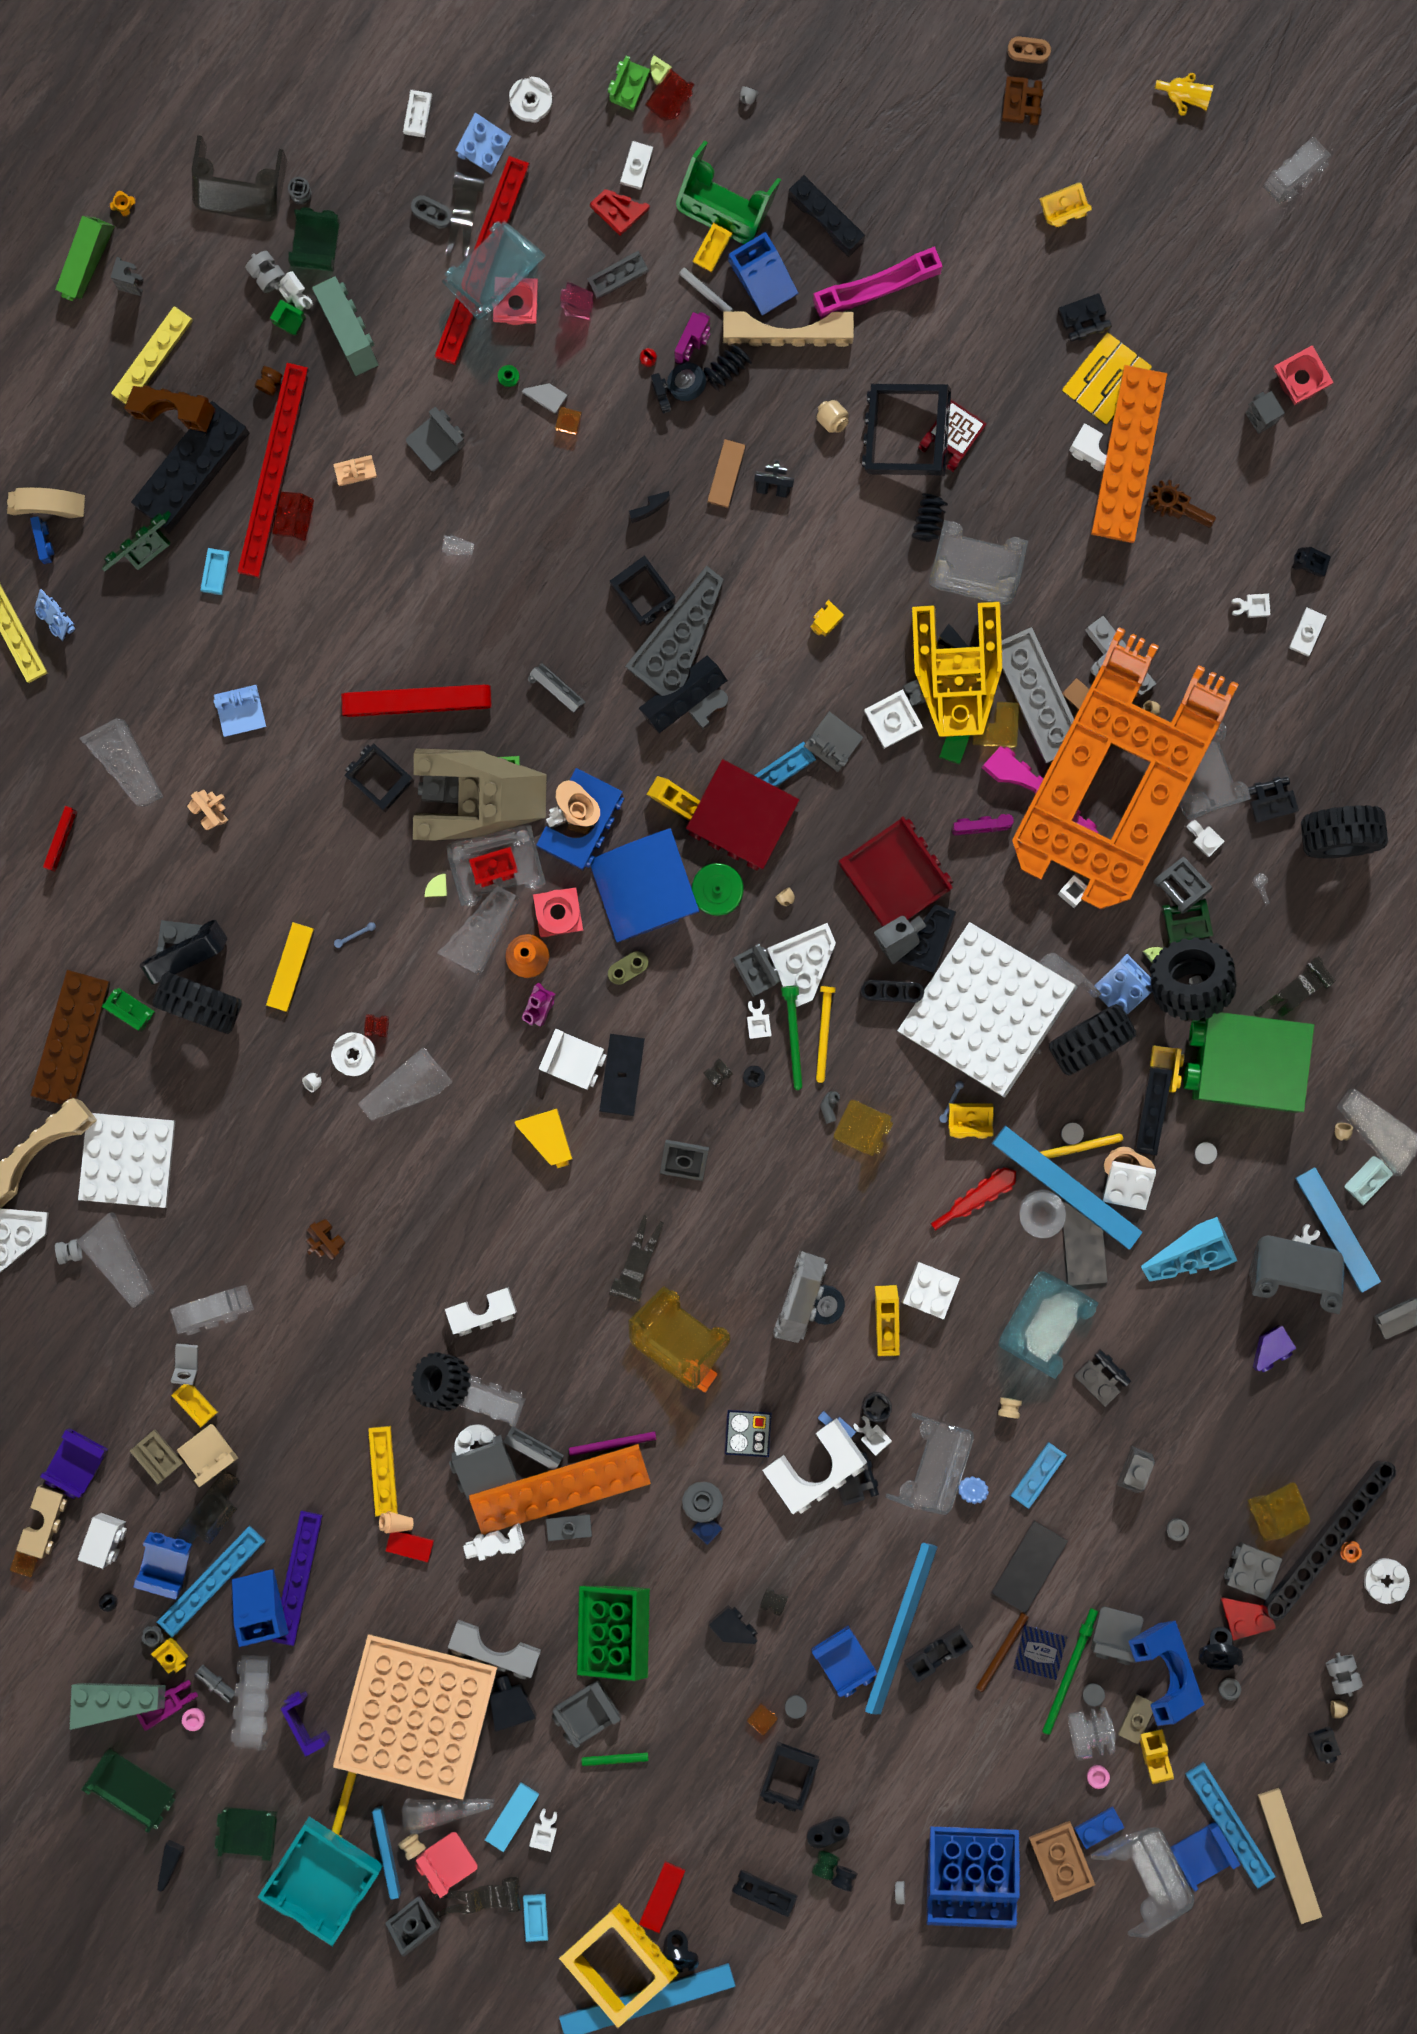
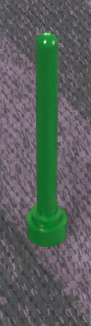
M799 986L781 987L782 996L787 1001L793 1083L796 1090H801L802 1074L796 1013Z

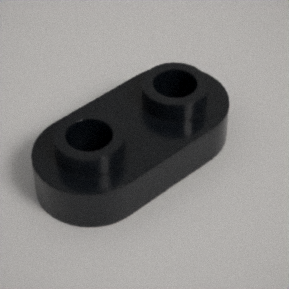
M836 1816L815 1824L808 1829V1843L813 1848L819 1849L841 1841L850 1832L849 1823L845 1818ZM835 1827H843L842 1832H835ZM816 1834L822 1835V1839L820 1841H816L814 1839V1836Z

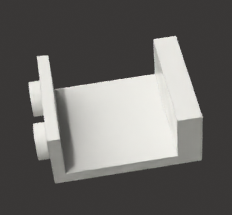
M555 1029L539 1070L588 1090L589 1086L594 1087L598 1075L595 1074L598 1066H603L607 1055L603 1054V1048Z

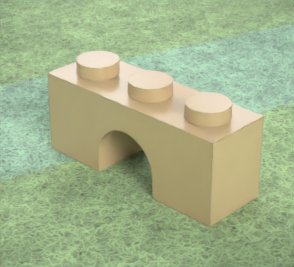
M44 1485L37 1487L31 1508L42 1513L44 1525L41 1529L30 1527L23 1529L16 1551L41 1559L51 1553L54 1542L51 1541L53 1534L58 1532L61 1521L58 1520L60 1513L65 1511L68 1499H65L66 1495L63 1491Z

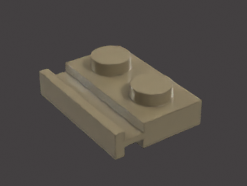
M156 1429L130 1450L132 1455L157 1484H160L183 1464V1461Z

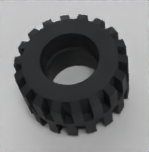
M439 1352L429 1353L427 1357H423L421 1363H417V1369L415 1372L413 1371L412 1375L414 1379L411 1381V1386H414L412 1392L416 1395L415 1399L417 1402H420L422 1406L442 1411H451V1409L458 1408V1404H462L464 1397H467L469 1393L467 1390L471 1385L469 1382L471 1375L468 1373V1366L464 1365L465 1362L458 1357Z

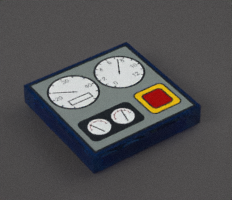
M728 1410L725 1454L769 1457L772 1413Z

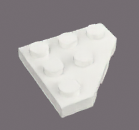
M828 923L767 948L773 965L779 973L782 986H799L796 1007L813 1000L836 944Z
M0 1208V1273L47 1235L48 1212Z

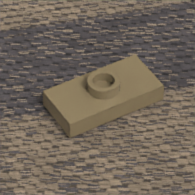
M1135 1694L1117 1734L1139 1744L1140 1736L1144 1733L1153 1714L1150 1704L1154 1702Z

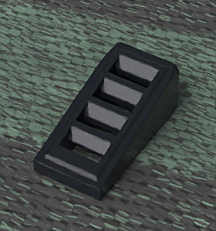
M950 624L946 626L938 639V642L946 648L969 647Z
M168 1840L164 1847L157 1888L160 1892L167 1887L185 1849L184 1846L172 1840Z

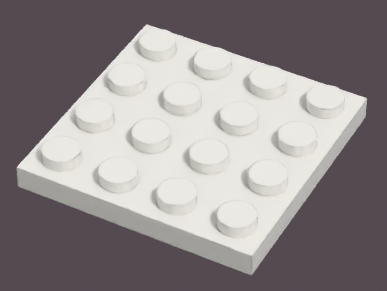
M92 1113L97 1121L85 1131L78 1200L167 1208L176 1121Z

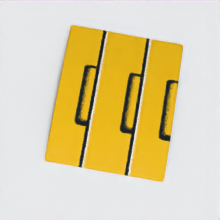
M1106 333L1062 390L1107 424L1115 413L1124 365L1148 370L1152 366L1110 333Z

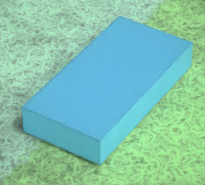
M208 548L201 592L223 595L230 558L229 551Z
M546 1894L524 1895L526 1942L547 1941Z

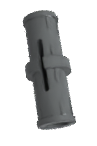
M204 1664L194 1675L209 1687L208 1690L211 1693L214 1691L227 1704L237 1694L236 1691L222 1681L223 1678L221 1676L217 1677Z

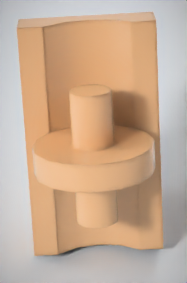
M372 455L333 464L339 486L377 477Z
M202 790L200 792L196 791L191 795L193 799L187 807L194 814H198L200 811L206 814L200 821L206 830L225 824L228 821L222 813L226 809L222 804L225 799L223 794L216 797L212 791L207 794L205 790Z

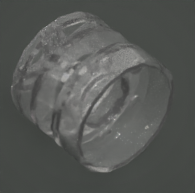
M1045 1189L1034 1190L1027 1194L1021 1202L1019 1209L1020 1221L1025 1231L1032 1236L1038 1238L1052 1237L1059 1233L1064 1226L1066 1219L1065 1206L1060 1197L1054 1192ZM1041 1207H1044L1045 1211L1048 1212V1214L1044 1215V1218H1040V1215L1036 1213V1211H1040Z
M1099 1707L1100 1718L1097 1717L1095 1709H1091L1090 1720H1086L1082 1711L1068 1713L1069 1730L1077 1760L1092 1758V1747L1097 1748L1100 1756H1104V1745H1106L1109 1754L1115 1753V1731L1106 1707Z

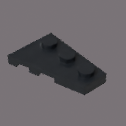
M935 905L923 920L926 927L917 933L920 943L899 959L898 962L935 974L956 911Z

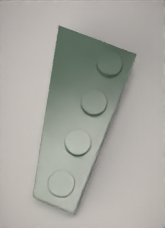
M336 276L312 287L355 377L378 366L371 348L375 345L370 335L364 334L363 329H366L361 317L356 318L354 312H357V309L352 299L347 300L346 295L349 293L344 283L339 284Z
M72 1684L70 1730L165 1708L166 1685Z

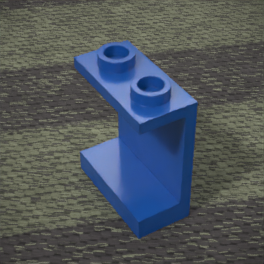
M149 1532L143 1544L145 1552L141 1569L135 1579L133 1588L176 1600L182 1589L192 1544L182 1539L166 1537L161 1533Z
M846 1626L811 1648L813 1655L819 1661L839 1697L843 1695L848 1697L857 1691L856 1687L862 1683L865 1686L875 1680L874 1676L877 1675V1672L849 1626Z
M1215 1821L1169 1848L1172 1852L1169 1858L1175 1868L1180 1866L1184 1873L1180 1875L1186 1887L1191 1886L1194 1891L1198 1890L1197 1884L1228 1866H1231L1232 1869L1240 1866L1238 1859Z

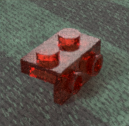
M668 69L645 106L663 121L674 120L681 112L680 106L691 97L693 93L692 88L695 84L686 82L672 69Z
M281 492L272 534L294 537L305 541L314 499L302 493Z

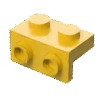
M1076 183L1040 198L1047 223L1052 226L1055 225V227L1067 224V220L1073 217L1075 219L1082 218L1087 215L1088 211L1092 210L1091 205L1087 203L1081 183Z
M1152 1046L1150 1066L1173 1070L1169 1092L1174 1093L1176 1088L1179 1089L1181 1085V1076L1178 1073L1179 1067H1183L1184 1054H1181L1182 1049Z
M949 1103L948 1128L950 1136L958 1139L965 1138L966 1136H976L980 1139L994 1136L993 1103Z

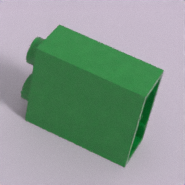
M1222 1012L1219 1014L1214 1013L1208 1019L1205 1017L1199 1021H1193L1192 1019L1189 1030V1045L1198 1046L1196 1064H1186L1183 1081L1184 1089L1193 1090L1192 1100L1292 1113L1304 1112L1314 1024Z

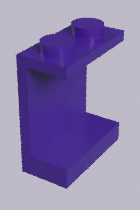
M69 1428L65 1430L61 1437L63 1441L46 1472H43L40 1477L45 1479L44 1483L52 1488L58 1486L64 1490L63 1493L75 1499L84 1495L108 1448Z
M296 1691L284 1700L285 1704L282 1706L281 1711L306 1757L326 1746L330 1736L327 1731H324L310 1738L294 1707L302 1703L308 1694L306 1691L301 1694L299 1691Z

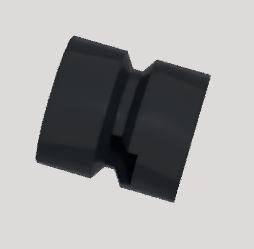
M871 1392L864 1397L862 1410L869 1420L882 1422L890 1416L892 1404L883 1393Z

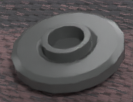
M705 1481L696 1482L684 1492L682 1499L683 1510L693 1521L699 1523L710 1522L717 1518L722 1511V1494L712 1483Z

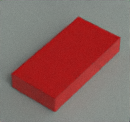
M405 1532L390 1533L386 1552L429 1562L434 1540Z

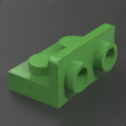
M625 56L624 61H620L617 66L616 73L618 75L615 81H611L608 93H610V102L634 111L649 77L650 69L631 62L630 57Z

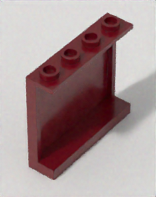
M722 759L686 829L690 831L688 835L699 841L701 837L709 841L708 845L719 851L722 847L728 851V856L737 861L741 857L748 861L747 866L758 871L759 867L765 868L800 799Z
M904 816L838 861V864L882 927L900 916H905L907 920L953 888L951 885L953 880L947 872L943 874L938 867L941 863L934 854H929L926 849L928 844L922 836L918 838L914 832L916 827L909 818L906 820Z

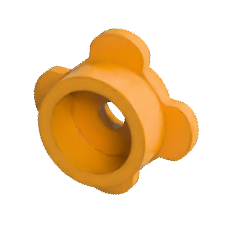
M118 191L113 198V202L110 203V208L113 211L121 212L123 216H128L131 206L136 201L133 196L129 197L123 191Z

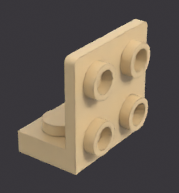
M213 1424L207 1426L177 1449V1452L197 1477L194 1481L198 1487L204 1485L238 1459L237 1455Z

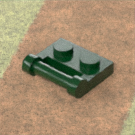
M1206 898L1200 899L1187 911L1200 910L1201 916L1173 921L1172 915L1181 913L1178 910V906H1162L1169 944L1174 941L1176 943L1180 942L1184 938L1192 940L1193 937L1201 939L1213 936Z

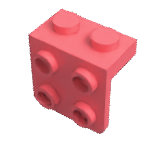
M451 1832L418 1854L417 1864H415L419 1873L422 1876L425 1874L429 1880L428 1886L432 1893H437L440 1898L448 1893L450 1887L476 1871L478 1867L456 1832Z

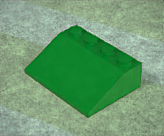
M579 1586L577 1675L631 1681L648 1678L650 1588Z

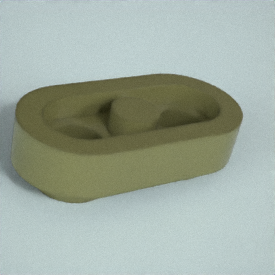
M636 951L614 963L608 970L609 980L613 984L622 985L643 973L648 967L647 956L642 952ZM634 959H641V965L635 966L633 964ZM622 970V977L617 978L614 974L615 971Z

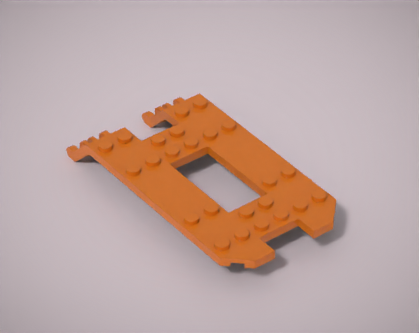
M1120 627L1112 639L1104 662L1012 839L1022 871L1042 880L1051 861L1090 879L1081 900L1099 909L1131 900L1239 686L1238 683L1231 682L1226 696L1218 693L1225 681V677L1220 676L1214 690L1210 689L1217 675L1215 672H1211L1206 686L1199 684L1198 682L1203 676L1205 668L1198 665L1172 722L1152 714L1132 703L1145 680L1159 646L1154 643L1151 644L1146 657L1139 655V652L1145 644V639L1140 638L1134 652L1130 651L1137 635L1131 634L1128 644L1124 648L1119 643L1126 631ZM1111 744L1150 762V765L1110 840L1072 820Z

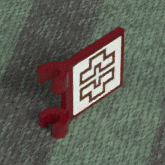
M951 400L947 447V452L953 456L946 467L952 472L955 471L987 424L953 400ZM937 420L919 443L918 449L924 453L932 442L935 443Z

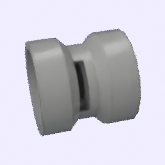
M78 1239L71 1240L69 1243H55V1253L59 1264H65L69 1260H82V1249Z

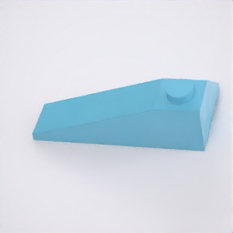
M1215 1217L1193 1227L1141 1267L1150 1282L1176 1277L1178 1273L1189 1271V1274L1197 1273V1269L1209 1267L1210 1271L1236 1262L1237 1258L1218 1217Z

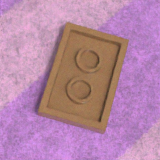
M1070 1821L1029 1837L1054 1902L1095 1886Z

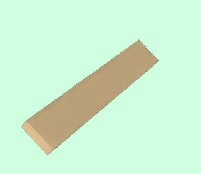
M1276 1788L1258 1794L1300 1923L1303 1924L1321 1918L1322 1915L1280 1789Z

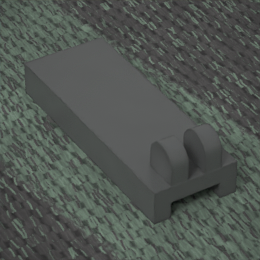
M636 251L587 278L597 299H600L644 275L649 270L640 252Z
M540 664L538 668L534 667L528 676L530 683L540 682L573 713L585 704V701L543 664Z
M513 1426L504 1440V1443L545 1465L547 1467L546 1472L557 1469L564 1456Z

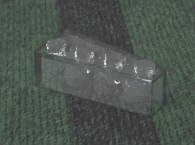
M115 718L79 738L104 765L109 774L116 779L121 788L137 806L146 807L163 798L125 720Z
M1349 1089L1337 1108L1363 1136V1139L1375 1150L1379 1158L1386 1163L1395 1176H1401L1417 1154V1133L1356 1089Z
M114 1212L108 1213L76 1241L132 1308L139 1307L154 1294Z
M242 1655L241 1661L238 1660L237 1674H240V1683H236L235 1697H238V1706H234L233 1710L236 1728H232L231 1742H235L234 1746L239 1749L267 1750V1742H263V1735L268 1731L267 1717H264V1712H267L269 1708V1695L266 1694V1690L270 1688L271 1658L269 1656Z

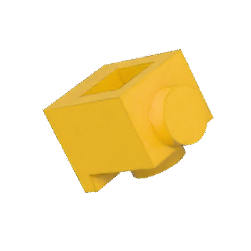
M829 600L825 603L826 609L821 608L813 616L815 620L810 626L819 636L822 634L826 637L844 618V614Z
M170 1637L151 1653L168 1674L172 1670L175 1673L181 1670L186 1665L184 1660L188 1658V1655L173 1637ZM168 1654L174 1657L172 1662H169L166 1658Z

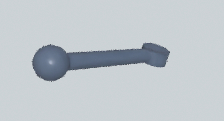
M370 922L367 927L342 940H335V947L341 948L343 943L369 930H375L376 925Z
M962 1081L956 1082V1089L949 1103H954L960 1089L964 1087ZM949 1103L944 1114L939 1117L942 1123L948 1121Z

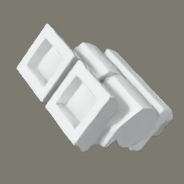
M517 1523L508 1533L509 1539H506L499 1530L490 1532L486 1536L482 1533L477 1534L473 1541L466 1542V1545L463 1546L466 1558L478 1556L479 1561L488 1556L495 1555L498 1550L502 1554H514L525 1544L521 1525Z

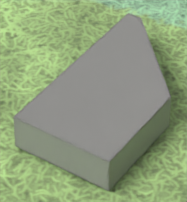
M550 383L524 388L522 391L523 394L554 414H557L568 397L567 394Z

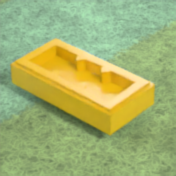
M713 223L693 262L712 272L732 233Z
M183 1384L171 1395L200 1428L218 1413L194 1385Z

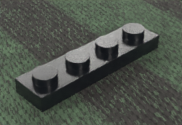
M1150 1066L1135 1145V1152L1156 1156L1158 1154L1172 1069Z

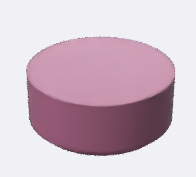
M198 1708L188 1709L182 1717V1724L189 1731H197L205 1723V1715Z
M1095 1765L1088 1770L1087 1780L1093 1788L1102 1789L1109 1783L1110 1775L1106 1768Z

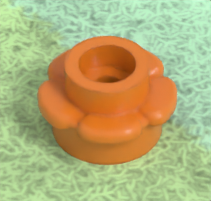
M1355 1541L1345 1542L1341 1546L1340 1556L1349 1563L1356 1562L1362 1555V1550Z

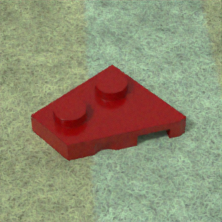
M607 189L590 203V207L620 236L650 208L647 203L642 205L631 201L630 197L617 195L615 192Z
M1225 1597L1221 1598L1228 1627L1232 1634V1640L1276 1629L1273 1619L1266 1616L1263 1612V1605Z

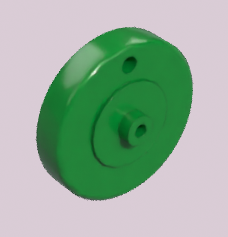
M721 863L709 864L700 869L695 875L691 887L698 908L712 916H723L734 911L740 904L744 892L743 882L738 872L732 867Z

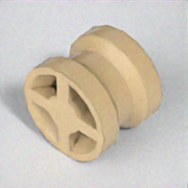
M1000 1397L1001 1409L998 1410V1415L1019 1419L1020 1413L1018 1410L1022 1405V1401Z
M417 1832L411 1834L398 1844L399 1848L405 1851L407 1860L417 1856L426 1848L418 1840L419 1835Z

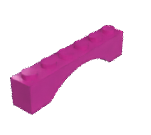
M932 247L916 253L877 274L818 291L813 295V303L820 320H822L831 312H844L939 275L943 266L936 248Z
M1000 746L982 766V769L997 782L1020 785L1034 793H1037L1044 779L1039 775L1036 777L1030 772L1032 768L1024 761L1020 763L1015 759V753L1008 747L1003 748ZM1078 809L1072 821L1099 833L1096 830V824L1090 819L1085 820L1080 816L1081 812Z

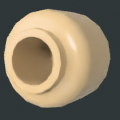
M825 401L818 407L817 421L829 433H839L848 425L849 413L838 401Z

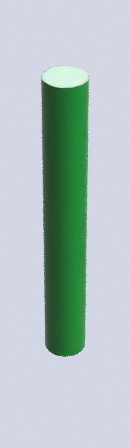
M648 1752L582 1757V1766L649 1761Z

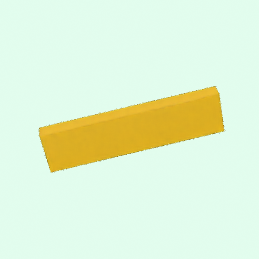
M292 923L266 1003L267 1006L288 1012L314 932L313 928Z
M391 1426L368 1428L375 1517L387 1511L398 1514Z

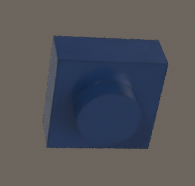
M715 1520L705 1523L697 1522L691 1530L708 1545L722 1530V1527Z

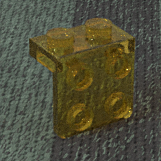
M851 1100L834 1133V1138L873 1157L875 1153L879 1154L884 1142L881 1139L884 1133H889L893 1122L890 1121L892 1116L881 1113L858 1101Z
M1294 1482L1270 1494L1256 1496L1248 1500L1264 1541L1281 1539L1310 1523V1517L1298 1487Z

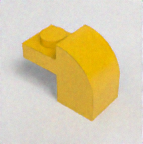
M1163 1730L1141 1734V1748L1152 1784L1174 1779Z

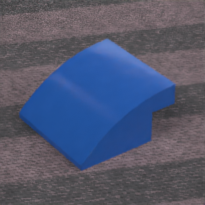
M671 828L594 858L591 864V869L617 943L679 922V919L699 913Z
M930 1827L926 1925L1016 1928L1017 1901L1020 1898L1019 1830Z

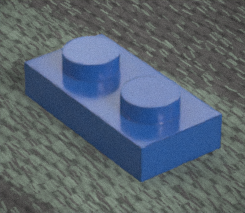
M39 516L32 517L30 520L39 560L43 564L51 563V556L54 555V550L51 542L48 543L46 535L49 534L47 522H43Z
M1112 1806L1074 1829L1087 1849L1120 1831L1124 1826Z

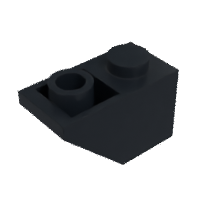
M727 1605L709 1621V1626L723 1642L755 1644L758 1641L756 1637L757 1631L750 1623L746 1626L741 1620L743 1615L736 1607L731 1608Z

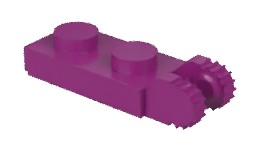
M1001 814L997 819H991V816L980 817L976 821H970L969 818L958 819L957 822L953 823L952 834L957 836L1008 830L1014 823V817L1010 814Z
M190 1680L165 1692V1708L136 1714L145 1731L184 1708V1705L198 1697L197 1693L194 1692L180 1700L177 1694L189 1688L191 1685Z

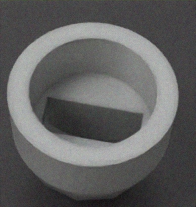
M742 86L740 92L741 101L744 104L754 103L758 91Z

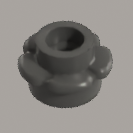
M148 1626L143 1630L141 1639L144 1644L154 1648L163 1641V1634L158 1626Z

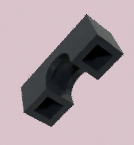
M957 1625L905 1659L904 1662L917 1683L936 1672L937 1667L951 1658L956 1659L973 1648V1645L961 1626Z

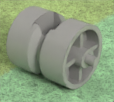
M262 251L257 255L255 253L252 254V258L245 266L246 270L252 278H257L256 283L264 293H268L275 288L279 290V282L285 276V273L278 265H274L275 260L268 251Z
M1339 1652L1336 1653V1658L1326 1662L1329 1675L1334 1677L1331 1682L1335 1694L1348 1693L1350 1697L1353 1696V1691L1363 1687L1360 1674L1355 1672L1357 1665L1353 1655L1341 1656Z

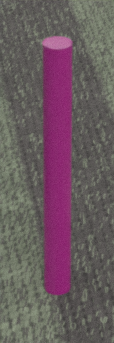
M654 1431L569 1448V1453L571 1457L654 1441L657 1438Z

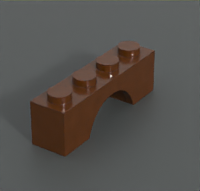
M143 385V387L133 386L124 408L134 419L153 422L157 416L165 411L178 410V419L188 429L207 432L215 408L209 403V399L202 395L195 397L185 392L172 393L167 389L161 388L156 390L147 385Z

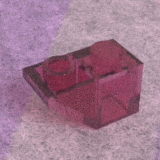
M567 282L566 289L562 288L560 296L561 308H564L565 315L590 320L594 293Z

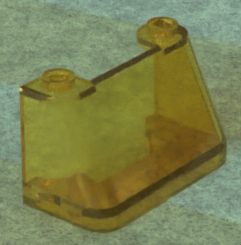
M663 1286L628 1320L629 1338L639 1351L685 1386L695 1389L703 1381L730 1343V1335L723 1327H714L712 1330L708 1329L680 1308V1297L675 1291L668 1290Z

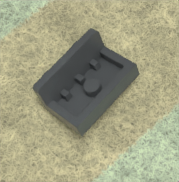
M760 944L732 958L752 997L780 982L777 969L771 966L768 960L769 955Z

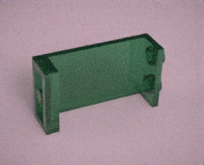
M110 1748L105 1752L82 1788V1791L88 1795L94 1792L145 1825L147 1833L152 1828L157 1830L164 1819L161 1817V1814L165 1809L169 1811L176 1800L173 1798L176 1792L174 1789Z

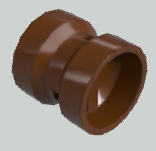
M263 366L261 370L262 379H257L254 387L268 395L274 396L276 392L274 385L281 381L283 375L270 367Z

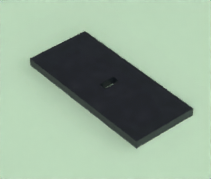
M610 1034L600 1112L634 1116L645 1038ZM618 1072L627 1073L626 1078L618 1077Z

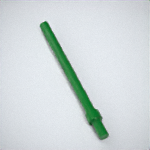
M1090 1608L1085 1623L1081 1624L1080 1636L1042 1730L1045 1734H1051L1088 1637H1091L1094 1631L1093 1624L1099 1611Z

